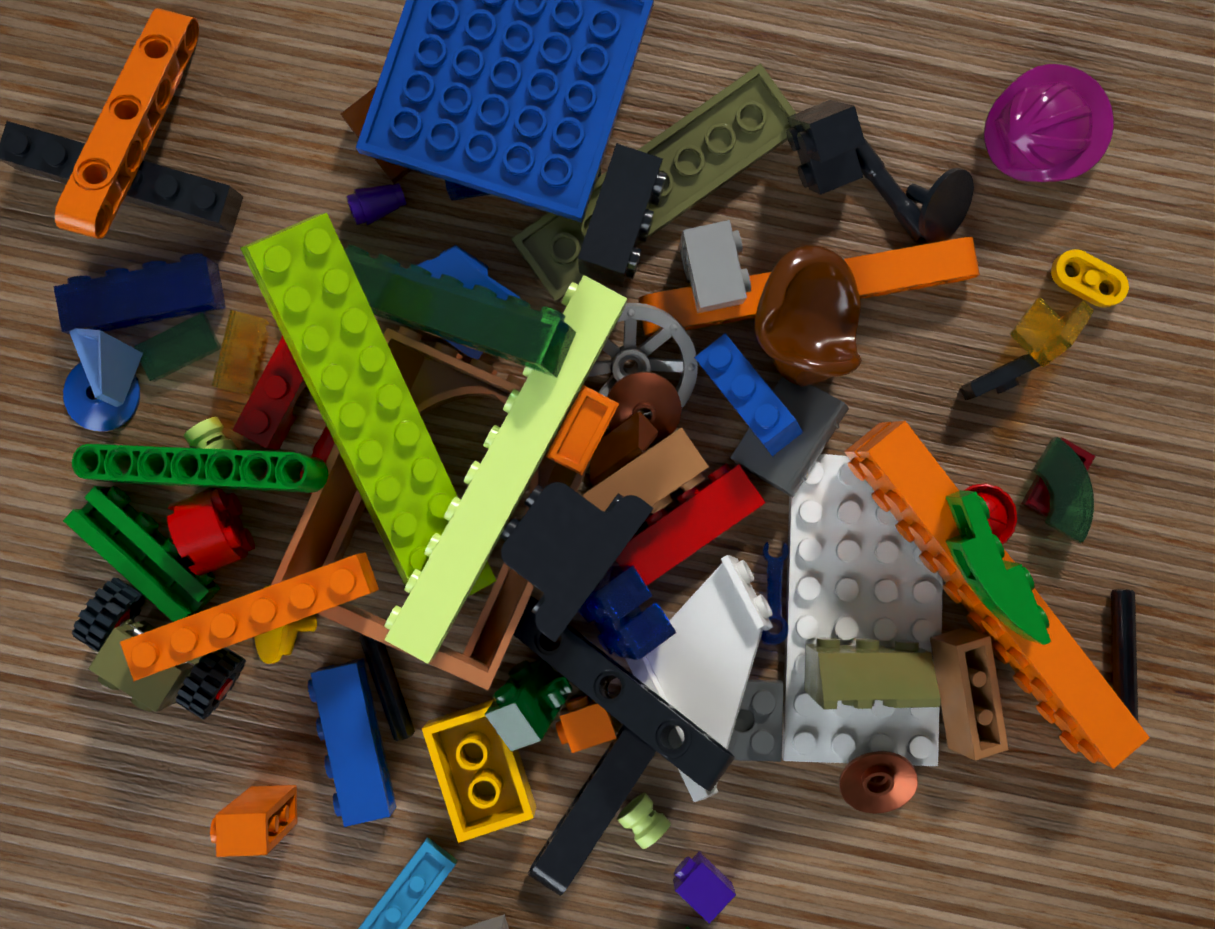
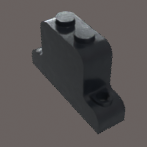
M554 482L545 488L538 484L524 502V505L529 507V510L521 521L514 517L501 533L500 538L505 541L501 549L504 563L544 593L531 612L536 615L535 622L537 628L554 642H556L653 510V507L641 498L634 495L623 496L618 493L608 508L602 511L564 483Z

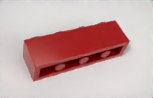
M727 463L708 475L711 483L704 488L698 490L694 486L676 498L680 504L667 513L665 508H662L645 519L648 527L634 534L616 559L637 592L766 503L740 465H735L731 469Z

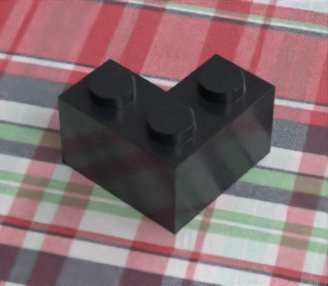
M828 100L787 117L790 126L786 130L787 139L792 150L798 152L801 165L797 169L800 180L805 188L809 187V190L822 195L863 178L855 149L866 145L854 105Z

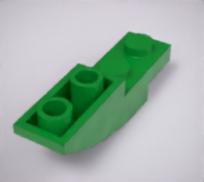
M960 490L946 496L960 535L946 540V543L968 585L991 613L1008 628L1027 640L1042 645L1050 643L1051 639L1047 632L1049 620L1044 610L1036 603L1032 592L1035 588L1033 578L1022 564L1002 560L1005 556L1004 548L999 538L992 534L987 521L990 518V512L984 499L978 496L976 491Z

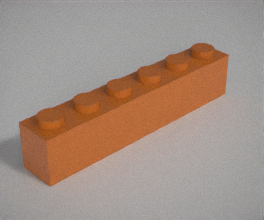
M366 552L359 553L120 641L133 681L376 592L379 590Z

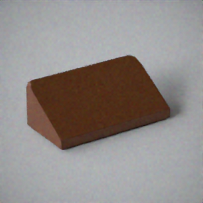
M641 412L635 413L600 440L590 461V483L593 486L598 485L644 453L657 437L658 431Z

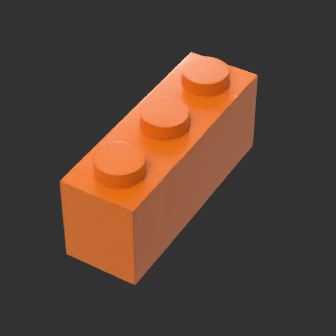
M297 785L251 786L219 811L215 818H213L210 827L211 842L216 843V857L267 855L298 823Z

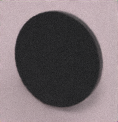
M961 168L950 169L940 176L929 190L914 183L907 188L906 196L923 204L919 217V231L924 240L930 243L945 241L963 222L969 210L974 191L973 178L968 171Z

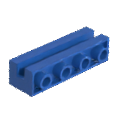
M364 658L337 666L330 665L318 668L310 673L311 679L308 680V692L313 703L317 702L320 717L316 719V728L320 740H325L328 755L325 756L324 760L327 776L334 779L337 792L333 794L335 813L338 817L342 816L344 827L390 817L397 806Z

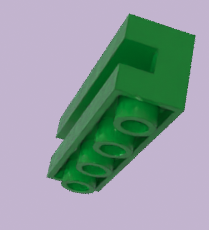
M94 486L84 497L88 501L82 509H73L63 520L64 523L173 622L199 613L221 589L213 581L215 575L212 572L202 576L194 574L188 567L195 564L186 556L181 558L172 538L169 537L167 539L157 530L159 524L151 516L144 512L138 513L129 505L130 497L116 486Z

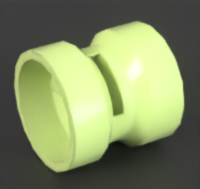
M211 417L196 424L183 436L190 447L238 450L234 442L223 434L224 426L218 417Z
M642 793L634 798L617 816V820L624 828L632 829V832L635 834L634 840L642 849H646L654 844L671 825V822L663 813H657L656 810H653V801L646 793Z

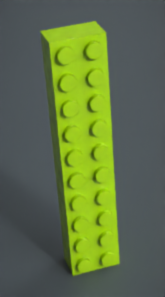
M327 213L317 214L240 247L397 572L404 586H406L415 569L422 572L429 559L428 556L424 555L425 549L435 533L442 535L449 522L444 518V515L452 500L458 496ZM488 561L469 596L497 581Z

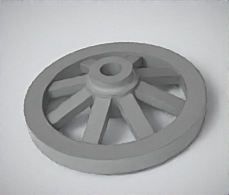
M627 303L618 322L624 321L623 346L618 347L608 339L602 350L611 356V360L595 362L588 377L613 373L598 392L607 397L613 385L631 373L650 371L681 372L676 391L683 408L693 392L698 370L697 360L694 358L696 351L688 333L673 316L662 309L648 304ZM637 320L648 321L662 327L639 347L636 346ZM670 337H673L679 346L682 359L650 358L647 356ZM627 360L636 361L631 368L623 367ZM651 411L643 415L648 418L651 415Z

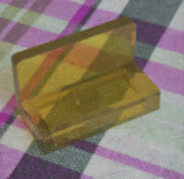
M1039 297L1030 305L1010 335L1042 367H1045L1073 345L1094 310L1083 300L1064 316L1060 317Z

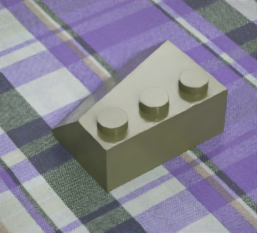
M821 637L816 638V644H805L804 691L824 710L837 709V701H841L843 705L854 706L857 709H872V706L875 705V700H881L884 706L893 708L940 707L941 698L932 653L919 648V642L896 640L895 647H882L879 640L856 639V646L840 645V639Z

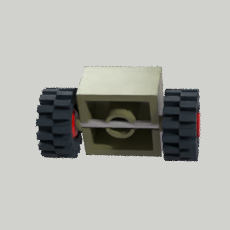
M112 578L111 582L107 581L103 589L99 588L95 592V597L89 599L86 603V609L81 610L78 615L80 619L73 626L75 628L72 631L73 637L98 652L88 669L98 675L97 680L102 685L112 690H122L132 697L131 702L136 707L144 711L157 712L178 703L203 720L209 717L212 711L217 709L219 703L225 699L227 692L234 686V682L239 678L246 660L225 647L133 681L120 641L156 628L144 620L139 622L134 620L140 614V608L145 603V596L119 578Z

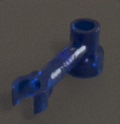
M766 542L762 555L767 562V602L773 613L769 620L779 625L780 633L772 634L768 630H763L760 641L768 646H776L786 639L789 630L786 620L782 617L781 602L783 562L788 555V546L784 543L782 546V556L773 558L769 555V544Z

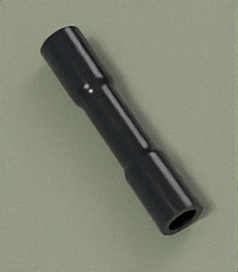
M864 138L866 145L855 149L862 174L871 181L888 203L895 217L913 241H917L922 237L919 231L920 209L906 196L886 170L884 162Z

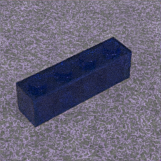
M195 253L181 256V262L166 264L165 261L147 262L142 265L143 269L130 272L126 268L110 269L105 271L104 277L94 279L91 276L70 277L67 279L68 284L53 286L61 331L70 334L69 331L75 328L106 332L224 309L226 305L218 264L204 257L203 254Z

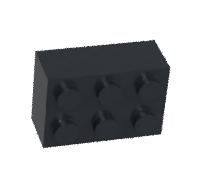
M616 143L578 256L579 273L620 287L624 286L626 277L634 279L642 250L636 247L638 241L646 243L654 211L649 210L651 204L658 206L665 186L664 182L667 173L661 172L663 158Z

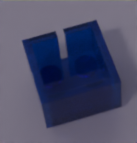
M611 566L579 609L583 618L589 623L593 621L601 634L597 638L609 655L614 653L615 656L639 661L677 633L657 602H654L643 611L639 608V605L653 595L634 566Z

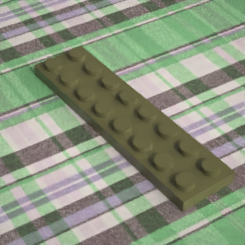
M761 63L638 149L639 151L663 158L661 172L667 173L658 206L651 204L649 210L654 211L647 239L788 140L786 130L790 126L787 117L796 114V112ZM607 172L596 180L583 222L548 212L511 238L515 247L555 303L563 299L572 282L579 285L584 275L579 273L578 256Z

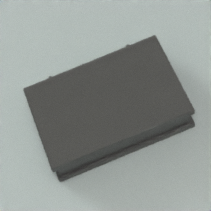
M782 376L773 392L797 420L803 433L772 456L749 428L730 458L735 461L736 465H740L744 470L793 498L802 482L807 480V474L836 429H839V424L849 408L843 401L813 385L801 387Z

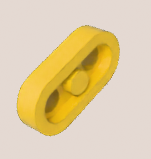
M1072 249L1066 251L1054 260L1051 267L1052 278L1059 287L1097 307L1106 308L1116 305L1127 296L1129 283L1125 274L1082 250ZM1066 265L1074 268V277H1069L1066 274ZM1100 283H1104L1107 285V295H1104L1100 292Z

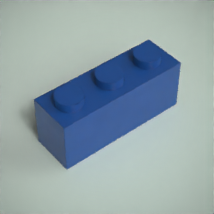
M726 333L694 357L772 456L803 433L794 416Z

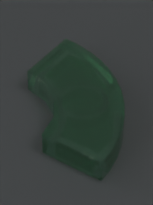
M1053 437L1033 468V471L1044 480L1050 494V511L1045 523L1076 543L1083 544L1091 527L1094 513L1092 483L1083 462L1074 450L1060 438Z

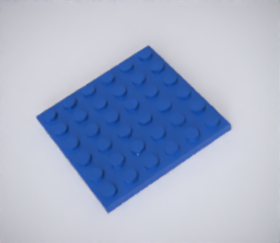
M406 0L356 145L357 151L360 154L583 222L654 6V0Z

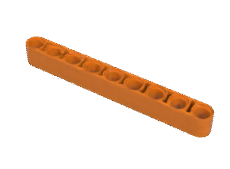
M973 237L952 239L844 259L852 270L860 299L955 283L980 276ZM771 272L749 276L751 292L746 293L747 299L745 302L722 309L697 314L691 286L647 294L639 297L638 301L639 303L655 306L669 313L686 331L756 318L761 294ZM642 320L646 337H651L662 328L654 323Z

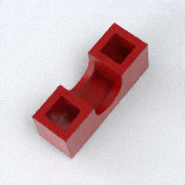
M283 336L232 431L266 449L273 450L280 449L296 419V416L293 415V408L299 395L307 386Z

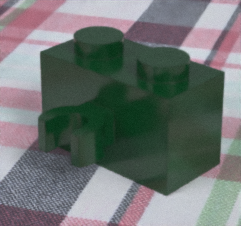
M542 658L531 663L525 660L515 665L509 671L508 675L510 677L505 685L494 693V701L485 713V716L510 751L541 741L565 703L569 692L573 690L565 676L558 678L552 667Z

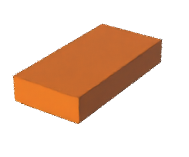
M583 385L546 457L582 476L619 403Z

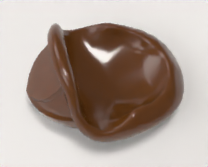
M813 245L797 247L786 253L778 261L769 275L761 294L755 318L757 341L762 349L771 356L780 374L786 380L801 387L821 382L830 377L850 374L861 364L862 359L857 352L856 346L861 301L856 280L846 261L840 255L825 247Z

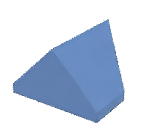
M75 328L69 331L95 398L115 407L124 404L143 353L101 330Z

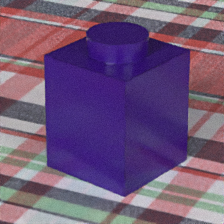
M700 852L692 859L689 856L686 857L674 871L676 876L673 879L675 892L709 924L736 896L733 883Z

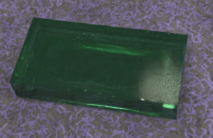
M203 313L133 346L134 349L143 353L140 362L149 381L152 382L222 349L207 316Z

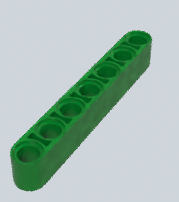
M84 444L77 448L72 457V468L78 477L112 483L313 493L318 492L325 486L329 476L328 468L323 460L294 452ZM268 466V472H267V475L265 476V470H266V467ZM302 467H304V474L300 479V472Z

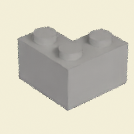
M730 220L683 230L679 250L686 282L691 283L697 314L743 304L747 299L746 293L751 292V282L747 268H740L738 254L743 253V247L739 231H732Z

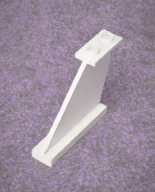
M730 555L721 558L723 563L643 650L637 649L625 656L636 678L726 749H728L762 631L773 628L769 617L773 615L772 610L763 595H756L750 583L754 581V576L744 560L739 561L738 558ZM679 726L674 727L668 737L669 743L674 749L679 748L684 741V733ZM679 770L694 802L704 800L718 793L717 784L710 792Z

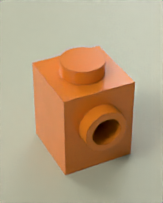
M587 695L565 702L567 708L560 711L561 721L555 722L561 744L569 743L571 753L616 739V729L611 714L593 699L588 700Z

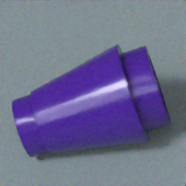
M399 183L354 189L353 194L346 196L356 225L366 223L368 226L399 209V207L406 205Z

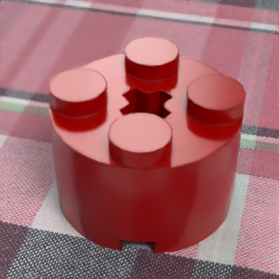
M211 487L169 504L168 509L174 510L173 514L167 516L168 528L173 543L181 558L189 555L195 565L188 567L194 574L202 576L246 558L248 551L255 549L254 539L247 528H243L239 518L243 511L240 501L234 493L226 495L221 488Z

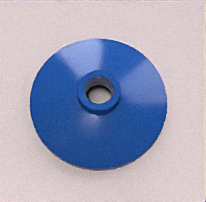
M80 362L71 370L66 378L63 389L64 404L71 418L80 426L93 431H112L126 424L135 414L140 402V385L136 375H134L124 404L118 407L99 399H93L91 395L92 388Z

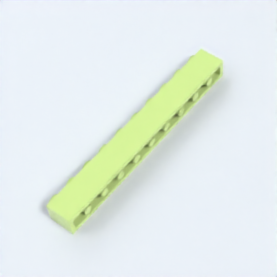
M583 275L579 285L572 282L561 302V304L567 307L559 320L553 317L542 336V339L547 341L540 356L533 353L527 362L522 375L528 378L521 391L514 389L509 395L503 411L508 414L501 427L494 425L483 444L484 447L488 448V451L482 462L474 461L468 470L464 483L469 486L462 499L455 497L450 503L444 515V518L449 521L442 535L435 533L427 545L424 555L428 556L429 559L422 572L415 569L404 588V591L410 594L403 607L401 608L396 605L386 620L384 627L389 629L385 641L427 664L433 661L500 539L501 533L506 528L627 305L626 297Z

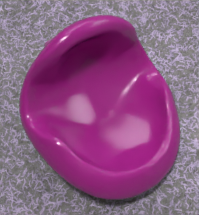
M1045 64L1034 67L1014 80L992 105L984 126V142L988 155L1002 173L1016 180L1026 182H1059L1076 178L1092 169L1107 151L1114 130L1112 106L1101 85L1087 73L1062 64Z

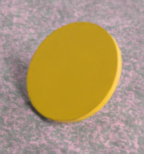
M308 616L255 636V645L260 659L265 664H275L281 659L282 655H291L297 633L316 630V617Z

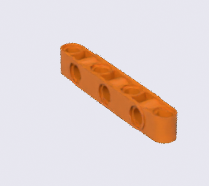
M160 8L154 9L58 200L55 209V223L59 229L97 239H102L107 234L196 47L199 36V24L196 18Z

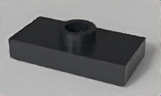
M1036 350L1027 353L962 385L960 391L965 400L976 398L992 389H995L997 394H1000L1019 385L1017 377L1046 362L1040 351L1037 352Z

